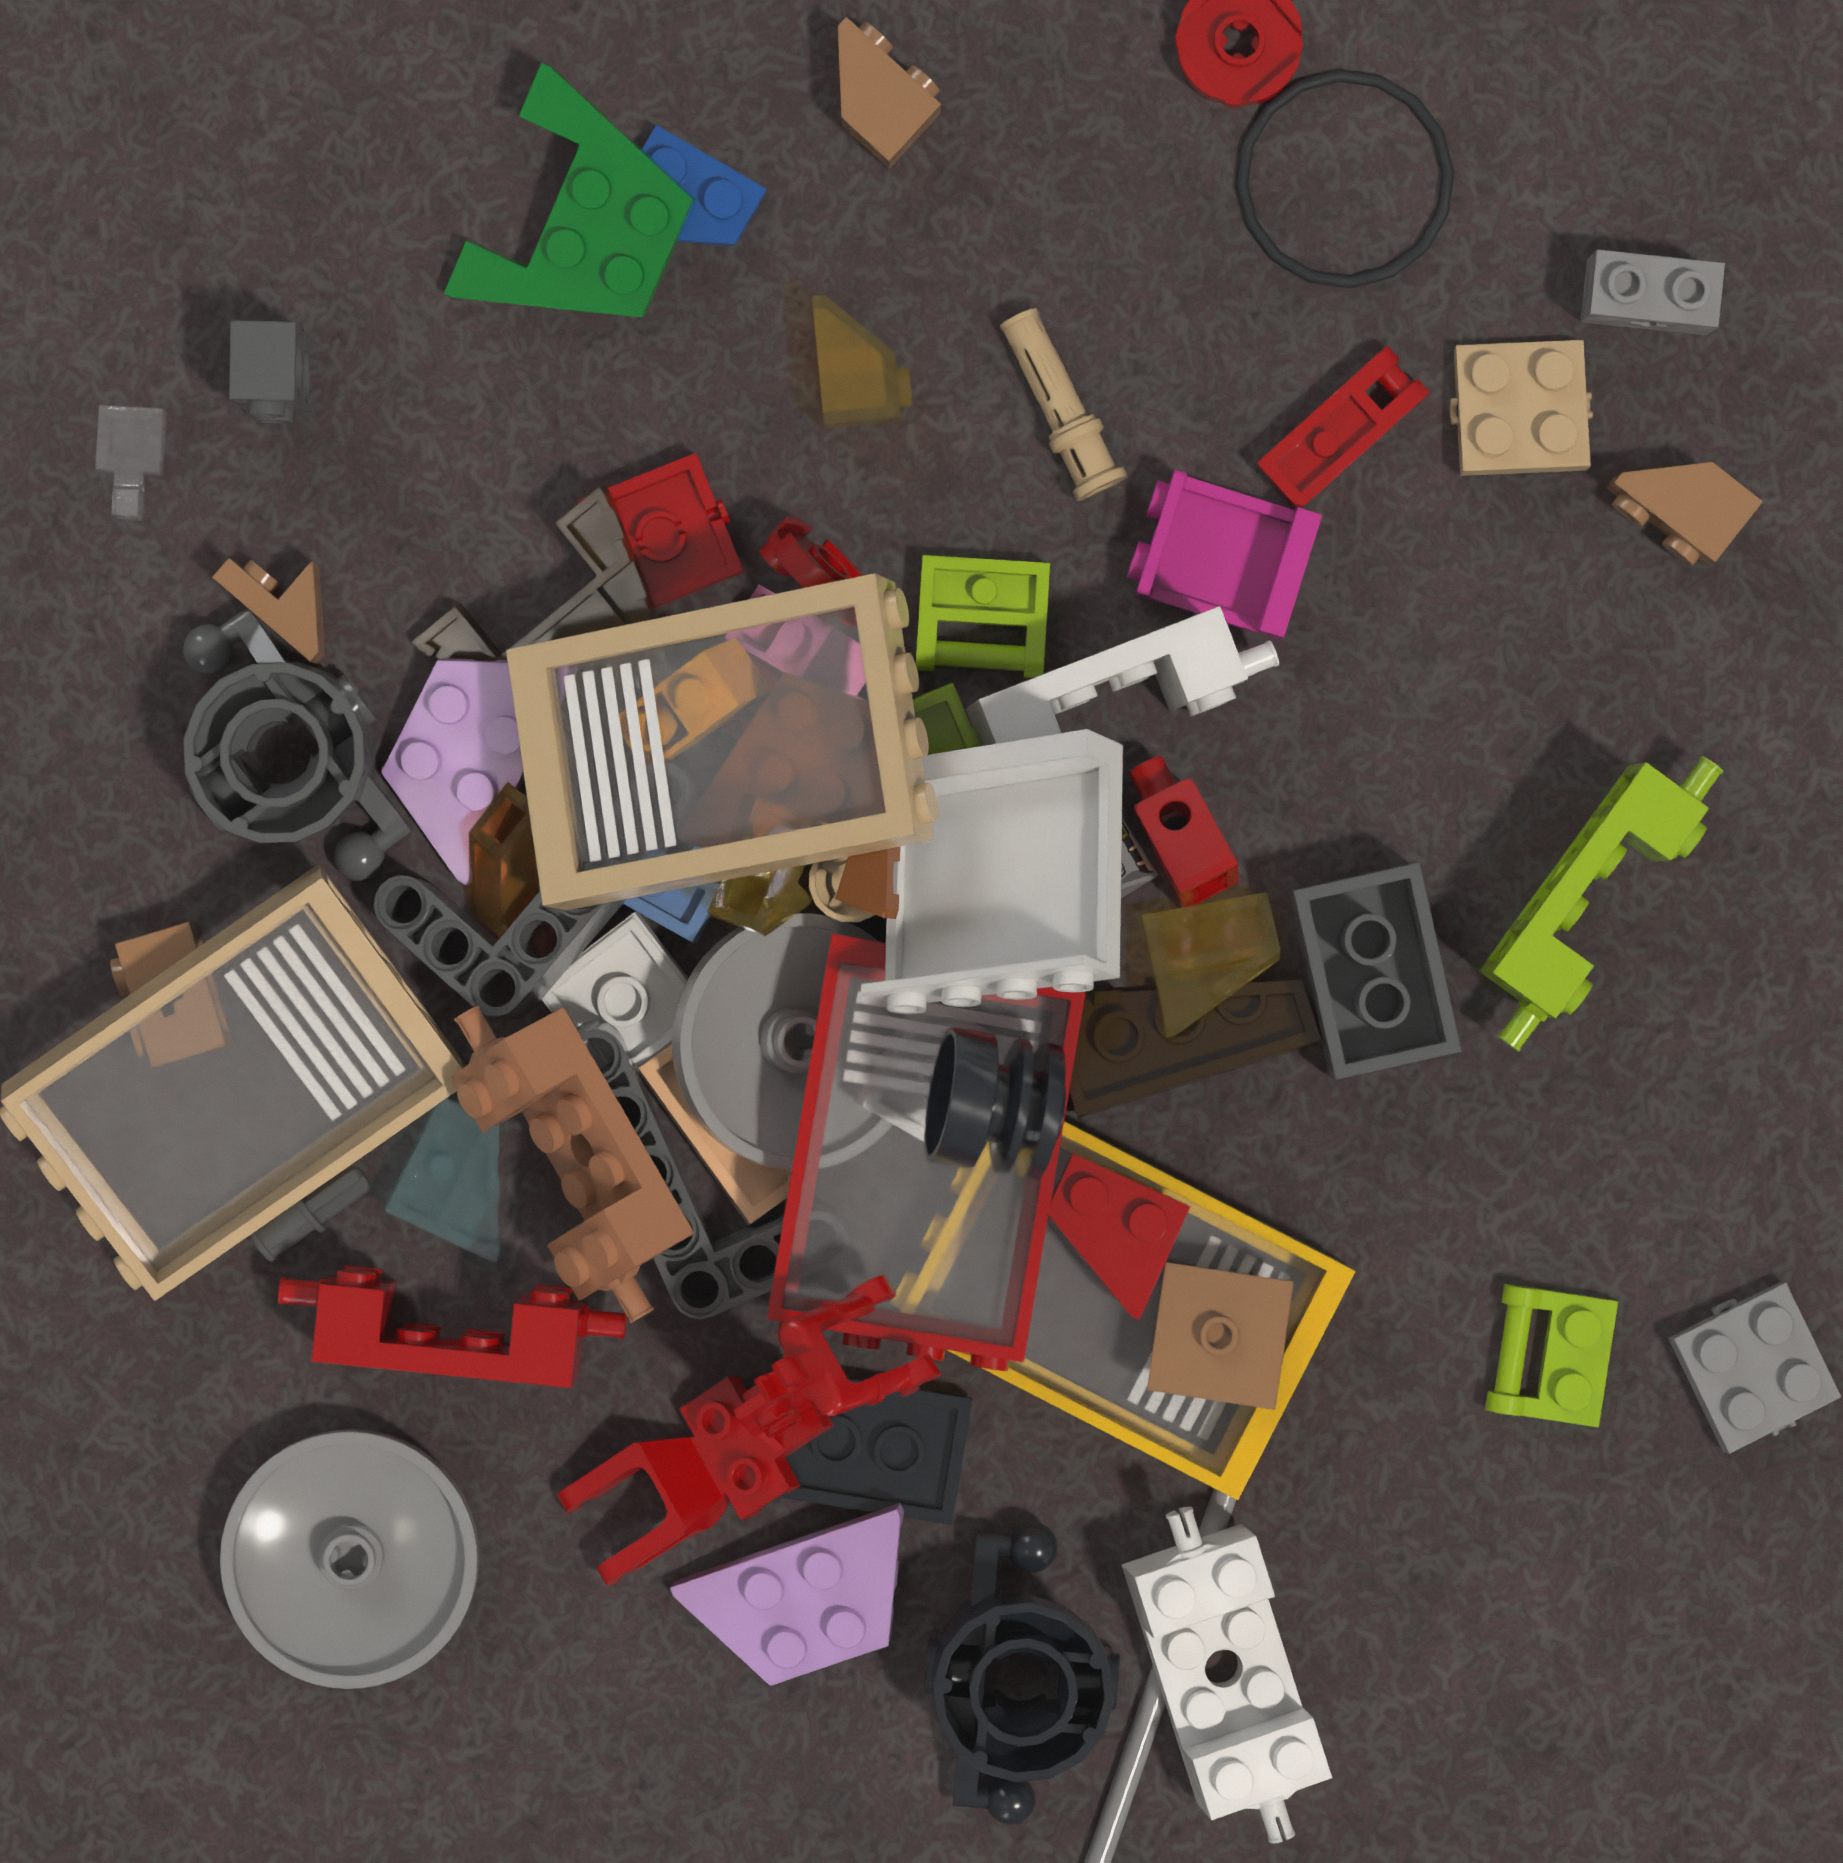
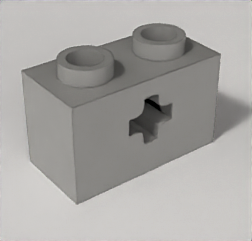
M1596 250L1587 259L1581 322L1708 335L1719 327L1725 263Z

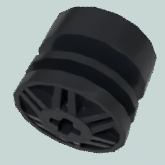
M954 1026L947 1029L937 1053L927 1099L924 1126V1153L927 1161L970 1169L977 1163L985 1143L989 1142L990 1160L994 1173L1003 1175L1009 1173L1016 1161V1170L1021 1178L1033 1180L1042 1178L1048 1167L1055 1143L1058 1140L1064 1118L1066 1066L1065 1054L1061 1045L1044 1042L1038 1046L1033 1056V1047L1029 1039L1018 1038L1013 1041L1003 1065H1000L998 1043L994 1033Z

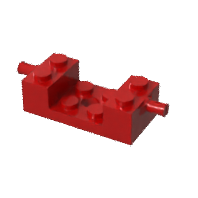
M344 1265V1269L337 1270V1275H332L328 1279L320 1278L319 1281L281 1277L279 1285L278 1304L316 1307L312 1362L571 1388L579 1377L583 1338H586L587 1335L625 1339L627 1316L625 1312L589 1309V1306H586V1300L572 1299L573 1289L566 1286L536 1284L535 1289H531L530 1295L523 1294L514 1303L510 1344L504 1343V1332L488 1329H466V1334H461V1339L440 1337L441 1326L403 1322L402 1327L396 1328V1332H391L397 1281L382 1280V1268Z

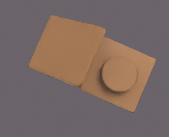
M228 558L212 578L310 662L317 664L325 655L319 565L313 561L310 562L283 595L278 598L273 592L280 583L260 565L250 559L243 568L237 562Z

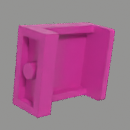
M1176 469L1172 473L1169 483L1157 480L1146 517L1157 520L1151 543L1147 544L1138 541L1127 578L1138 581L1134 595L1196 615L1220 606L1228 625L1278 641L1283 639L1322 515L1299 507L1296 510H1292L1188 477L1186 472Z

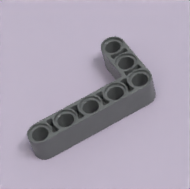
M664 763L667 780L677 778L683 790L682 798L678 805L671 809L675 839L677 841L682 827L702 799L704 790L701 782L694 774L672 763ZM653 764L646 768L658 849L646 850L637 781L635 779L629 786L635 828L638 830L641 838L638 849L639 853L626 860H621L619 856L609 858L604 819L602 818L596 825L601 860L590 862L587 836L581 842L585 871L664 856L672 847H665L660 807L656 799L657 786ZM620 798L613 805L617 837L624 830ZM399 875L385 881L375 894L374 910L377 919L392 935L473 1007L479 1005L481 1012L486 1016L516 1020L523 1018L536 1007L626 899L593 905L584 909L577 908L565 911L543 906L540 891L498 941L438 887L414 877ZM416 890L422 901L421 911L412 922L405 923L399 912L400 901L409 891ZM551 924L557 935L556 946L548 956L539 958L534 952L532 945L533 937L536 931L543 925ZM462 931L468 940V952L461 962L452 965L446 957V943L454 933ZM508 972L514 979L515 994L509 1003L499 1007L492 998V985L497 977Z
M589 1021L577 1027L576 1029L583 1041L595 1037L601 1038L609 1042L614 1049V1057L611 1062L599 1069L615 1097H629L640 1107V1115L632 1123V1126L648 1154L658 1157L665 1164L666 1172L662 1178L684 1216L692 1224L694 1234L654 1257V1261L675 1306L681 1313L690 1318L704 1319L772 1291L785 1211L717 1241H713L623 1037L614 1026L603 1021ZM813 1200L810 1221L815 1219L825 1220L834 1228V1236L823 1247L813 1248L805 1245L800 1278L829 1266L838 1260L845 1250L847 1238L842 1217L837 1209L827 1202ZM762 1245L774 1252L776 1260L773 1266L766 1272L752 1273L744 1269L740 1263V1257L743 1252L751 1246ZM705 1271L713 1275L718 1283L715 1291L702 1299L692 1298L687 1295L682 1289L681 1284L684 1278L691 1272Z

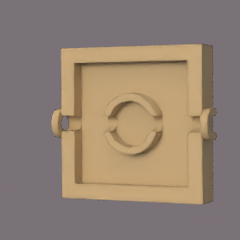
M1583 340L1455 346L1456 398H1451L1450 420L1451 425H1457L1460 476L1586 471L1589 469L1591 463L1588 419H1592L1593 412L1590 411L1592 394L1591 392L1586 393Z

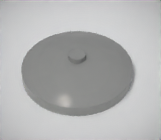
M784 913L759 918L744 924L722 938L704 955L694 968L680 996L674 1018L672 1052L676 1077L682 1095L692 1114L712 1138L729 1151L751 1162L778 1169L792 1170L831 934L878 941L861 928L848 922H840L829 916L818 914ZM850 978L818 1169L836 1165L855 1157L878 1141L893 1125L855 1102L864 1084L843 1081L845 1069L871 1074L875 1067L846 1061L848 1050L882 1055L885 1047L850 1042L851 1030L892 1037L896 1029L855 1023L853 1022L854 1012L859 1011L901 1019L905 1016V1014L890 1012L885 1007L856 1003L858 991L861 992V984L876 981Z
M358 1429L334 1430L306 1437L287 1446L264 1463L247 1481L231 1507L225 1523L220 1552L221 1578L228 1606L237 1625L253 1647L269 1662L282 1671L312 1684L342 1689L366 1688L385 1684L410 1674L427 1663L448 1643L465 1617L475 1592L479 1571V1542L475 1522L464 1495L446 1470L432 1457L418 1447L388 1434Z

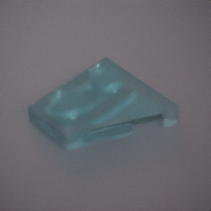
M446 1098L433 1107L383 1207L384 1211L496 1263L500 1255V1243L498 1241V1204H500L498 1178L499 1124L482 1133L475 1119L463 1110L459 1102Z

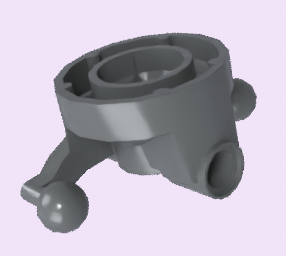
M247 607L220 627L213 624H201L192 628L185 636L182 652L187 665L194 671L201 674H215L222 671L230 663L233 655V644L240 639L243 640L258 663L221 678L195 706L183 739L185 775L190 784L189 789L200 807L221 832L228 831L258 843L297 842L331 827L355 800L359 801L380 828L371 834L364 831H353L344 835L336 845L334 863L338 871L347 879L366 881L375 877L383 866L384 852L410 834L412 830L372 777L375 770L374 731L371 725L378 718L369 705L366 706L358 696L357 692L359 690L346 674L336 678L331 673L299 661L288 662L255 614ZM297 714L318 742L319 753L310 754L307 769L300 777L291 781L269 783L271 788L266 791L240 755L244 752L255 751L259 738L267 729L276 725H290L293 723L291 718Z

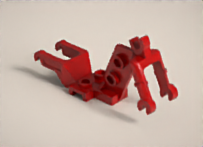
M885 1275L877 1276L852 1290L846 1298L838 1301L833 1299L819 1303L816 1309L787 1319L778 1331L779 1343L784 1351L783 1359L771 1366L774 1371L757 1377L754 1380L756 1384L754 1387L747 1390L739 1375L728 1376L680 1408L694 1436L664 1437L634 1442L557 1494L566 1513H572L580 1509L583 1502L603 1495L637 1471L644 1469L649 1474L663 1499L667 1514L661 1525L597 1567L606 1586L618 1583L622 1580L621 1576L639 1570L680 1542L711 1528L721 1518L729 1502L733 1505L740 1520L752 1518L760 1513L761 1508L782 1494L792 1492L801 1486L786 1457L833 1427L834 1424L829 1416L839 1415L864 1404L871 1406L880 1403L886 1395L899 1391L902 1397L908 1396L920 1389L919 1385L934 1380L941 1375L931 1355L927 1354L897 1368L876 1374L861 1382H851L845 1375L822 1334V1331L832 1326L870 1314L875 1310V1305L889 1301L897 1296Z

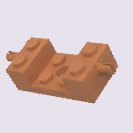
M479 1005L459 1015L454 1020L460 1026L474 1051L469 1064L450 1077L457 1088V1096L461 1107L470 1117L475 1119L482 1133L522 1112L529 1124L532 1140L541 1151L546 1153L559 1175L566 1199L579 1210L584 1219L583 1223L547 1245L554 1256V1264L558 1275L565 1284L573 1289L579 1301L597 1290H612L628 1317L629 1323L653 1311L654 1308L650 1305L634 1276L637 1275L642 1264L691 1236L694 1232L565 1008L563 1007L506 1038L500 1037L498 1039L483 1016Z

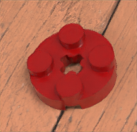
M1189 0L1182 12L1174 41L1178 65L1190 86L1210 101L1230 108H1241L1243 106L1263 103L1286 87L1298 68L1303 48V32L1301 18L1291 0ZM1232 26L1238 32L1244 31L1247 27L1251 29L1255 34V37L1250 42V47L1254 53L1246 58L1240 53L1233 56L1227 54L1223 49L1228 42L1226 35L1223 33L1227 28Z
M793 516L785 517L768 535L769 541L760 550L763 559L776 572L784 577L791 575L803 588L864 576L855 564L829 540L821 546L805 538L813 527ZM855 607L815 615L825 623H829L836 616L849 627L857 625Z

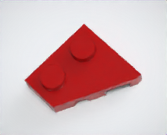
M1072 1153L1051 1200L1049 1216L1130 1316L1140 1320L1191 1206Z

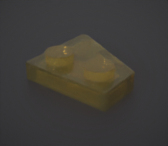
M1268 892L1142 915V926L1166 1037L1176 1036L1280 960L1281 950Z

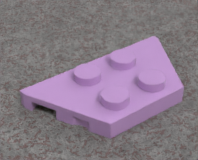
M453 658L437 660L381 772L455 878L465 885L473 880L524 781L508 660L475 661L474 659ZM576 664L556 668L561 706L566 698L564 676L575 674L576 678L581 669Z
M901 1503L695 1573L673 1582L670 1587L673 1597L770 1686L888 1646L892 1639L893 1601L898 1577L899 1561L897 1559L900 1528L904 1515Z

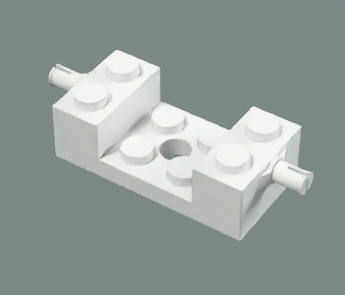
M1219 606L981 698L967 707L966 711L981 746L1059 734L1061 730L1055 715L1097 697L1094 686L1109 681L1112 691L1115 692L1146 680L1155 674L1169 711L1187 706L1190 717L1235 699L1233 686L1244 682L1255 673L1273 666H1279V659L1270 640L1238 653Z
M1183 1507L1179 1509L1180 1514L1175 1510L1166 1514L1176 1546L1122 1564L1123 1572L1197 1804L1211 1820L1243 1809H1260L1269 1843L1283 1842L1280 1832L1286 1840L1295 1836L1284 1800L1288 1799L1297 1790L1331 1779V1772L1314 1718L1302 1707L1269 1602V1599L1275 1597L1256 1535L1242 1524H1238L1200 1537L1193 1508ZM1218 1650H1230L1236 1654L1238 1660V1667L1233 1677L1221 1683L1208 1680L1205 1673V1665L1208 1658Z

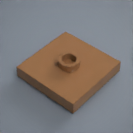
M1166 1262L1147 1390L1275 1410L1294 1281Z

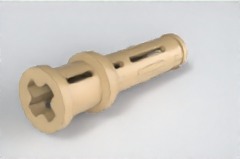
M1037 308L1021 312L1003 322L1000 328L1011 345L1028 384L1053 432L1049 435L1051 441L1049 446L1053 453L1061 454L1076 485L1072 492L1076 501L1087 499L1124 480L1127 477L1124 467L1115 466L1100 435L1104 428L1100 418L1096 419L1094 414L1087 415L1065 367L1045 330Z

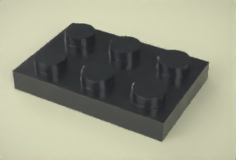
M847 1376L851 1382L858 1383L866 1380ZM920 1388L908 1396L902 1397L899 1391L886 1395L880 1403L871 1406L864 1404L839 1415L829 1416L834 1424L833 1427L786 1457L801 1486L779 1497L867 1512H875L901 1503L904 1518L952 1525L973 1398L971 1396Z

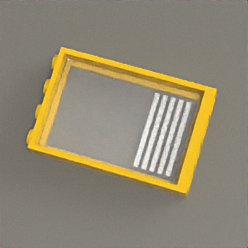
M1064 1120L1051 1200L1071 1155L1074 1153L1191 1206L1166 1262L1294 1281L1276 1409H1265L1147 1390L1165 1265L1140 1320L1130 1316L1049 1215L1024 1362L1010 1360L1008 1371L982 1369L1218 1491L1239 1500L1356 1271L1350 1266ZM987 1142L974 1167L970 1169L959 1168L949 1188V1191L958 1195L959 1198L948 1219L936 1213L919 1246L930 1252V1255L919 1276L909 1270L906 1271L896 1291L897 1296L892 1299L891 1305L901 1309L900 1312L1001 1328L1025 1178H1021L1016 1170V1161L1009 1173L1005 1175L994 1173L990 1160L989 1142ZM947 1350L970 1362V1353Z

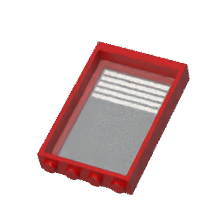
M831 934L767 1320L778 1321L780 1328L787 1319L816 1309L819 1303L833 1299L838 1301L846 1298L852 1290L877 1276L885 1275L897 1296L889 1301L875 1305V1310L868 1315L856 1317L826 1329L843 1332L842 1344L880 1350L882 1339L907 1343L906 1355L921 1357L930 1354L933 1360L944 1361L945 1351L952 1350L970 1353L969 1365L1008 1371L1010 1360L1024 1362L1086 992H1062L1053 989V987L1038 988L1037 996L1032 999L1012 1000L1000 998L997 994L981 996V1004L977 1006L955 1007L938 1001L927 1003L926 1011L922 1013H894L887 1010V1002L861 994V984L885 981L886 943ZM954 1026L994 1033L998 1043L1000 1065H1003L1013 1041L1018 1038L1029 1039L1033 1047V1056L1038 1046L1044 1042L1061 1045L1065 1054L1066 1066L1065 1111L1058 1140L1055 1143L1048 1167L1042 1178L1037 1180L1021 1178L1016 1170V1161L1009 1173L1005 1175L994 1173L990 1160L989 1142L985 1143L977 1163L970 1169L927 1161L924 1153V1126L929 1086L941 1041L950 1027Z

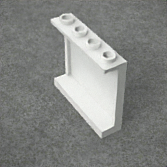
M1084 729L921 757L925 783H931L938 802V820L932 822L934 840L901 846L900 862H894L893 894H899V911L896 919L887 918L885 981L861 984V994L887 1002V1010L890 1012L916 1014L925 1012L926 1004L930 1002L941 1001L948 1006L971 1007L980 1005L981 996L997 994L998 997L1004 999L1024 1000L1035 998L1038 988L1053 987V989L1062 992H1087L1093 990V981L1120 978L1123 745L1091 730Z

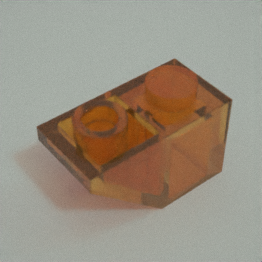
M509 782L505 784L469 831V910L500 938L540 892L527 795Z

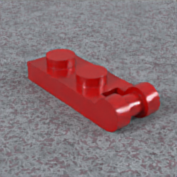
M1389 345L1381 350L1256 463L1255 466L1295 510L1298 507L1303 508L1430 393L1418 378L1412 382L1396 364L1400 358ZM1376 381L1394 399L1383 410L1365 392Z

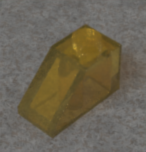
M812 296L825 430L900 423V407L912 406L909 368L896 369L895 352L827 296Z

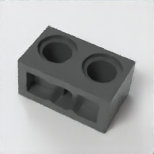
M231 321L229 399L246 411L247 416L254 417V421L258 423H293V412H309L310 335L297 322Z

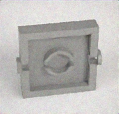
M1779 1282L1738 1303L1736 1299H1730L1711 1309L1714 1315L1668 1337L1724 1453L1730 1454L1770 1433L1772 1436H1776L1780 1430L1796 1426L1795 1420L1841 1398L1786 1282Z

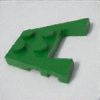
M541 63L519 117L578 143V151L529 265L522 264L477 242L467 240L444 294L452 298L645 317L696 198L637 143L631 141L606 117L607 115L590 99H586L573 87L561 72L552 65Z

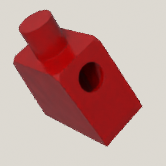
M1163 756L1154 757L1133 768L1128 774L1142 799L1141 802L1134 806L1136 821L1182 911L1238 884V863L1192 778L1190 777L1176 783ZM1182 816L1185 817L1188 824L1180 830H1169L1164 823L1170 817Z

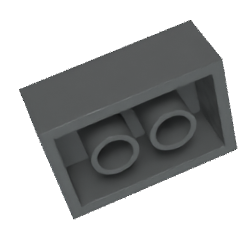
M1410 863L1288 891L1330 1078L1338 1080L1462 1052L1420 863Z

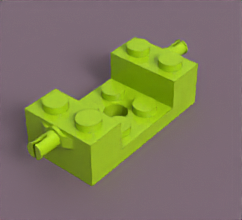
M1701 756L1681 786L1675 784L1647 762L1627 766L1479 969L1480 973L1519 1000V1008L1502 1032L1497 1035L1503 1042L1520 1052V1048L1540 1021L1544 1022L1547 1017L1556 1019L1564 1011L1571 1015L1583 1002L1593 986L1586 977L1594 965L1552 935L1555 931L1559 932L1562 929L1568 932L1589 904V901L1582 896L1593 879L1597 880L1601 877L1605 880L1618 866L1627 852V848L1620 844L1621 840L1652 862L1671 861L1678 855L1686 858L1707 830V826L1702 824L1700 820L1709 808L1701 801L1720 774L1724 772L1714 762Z

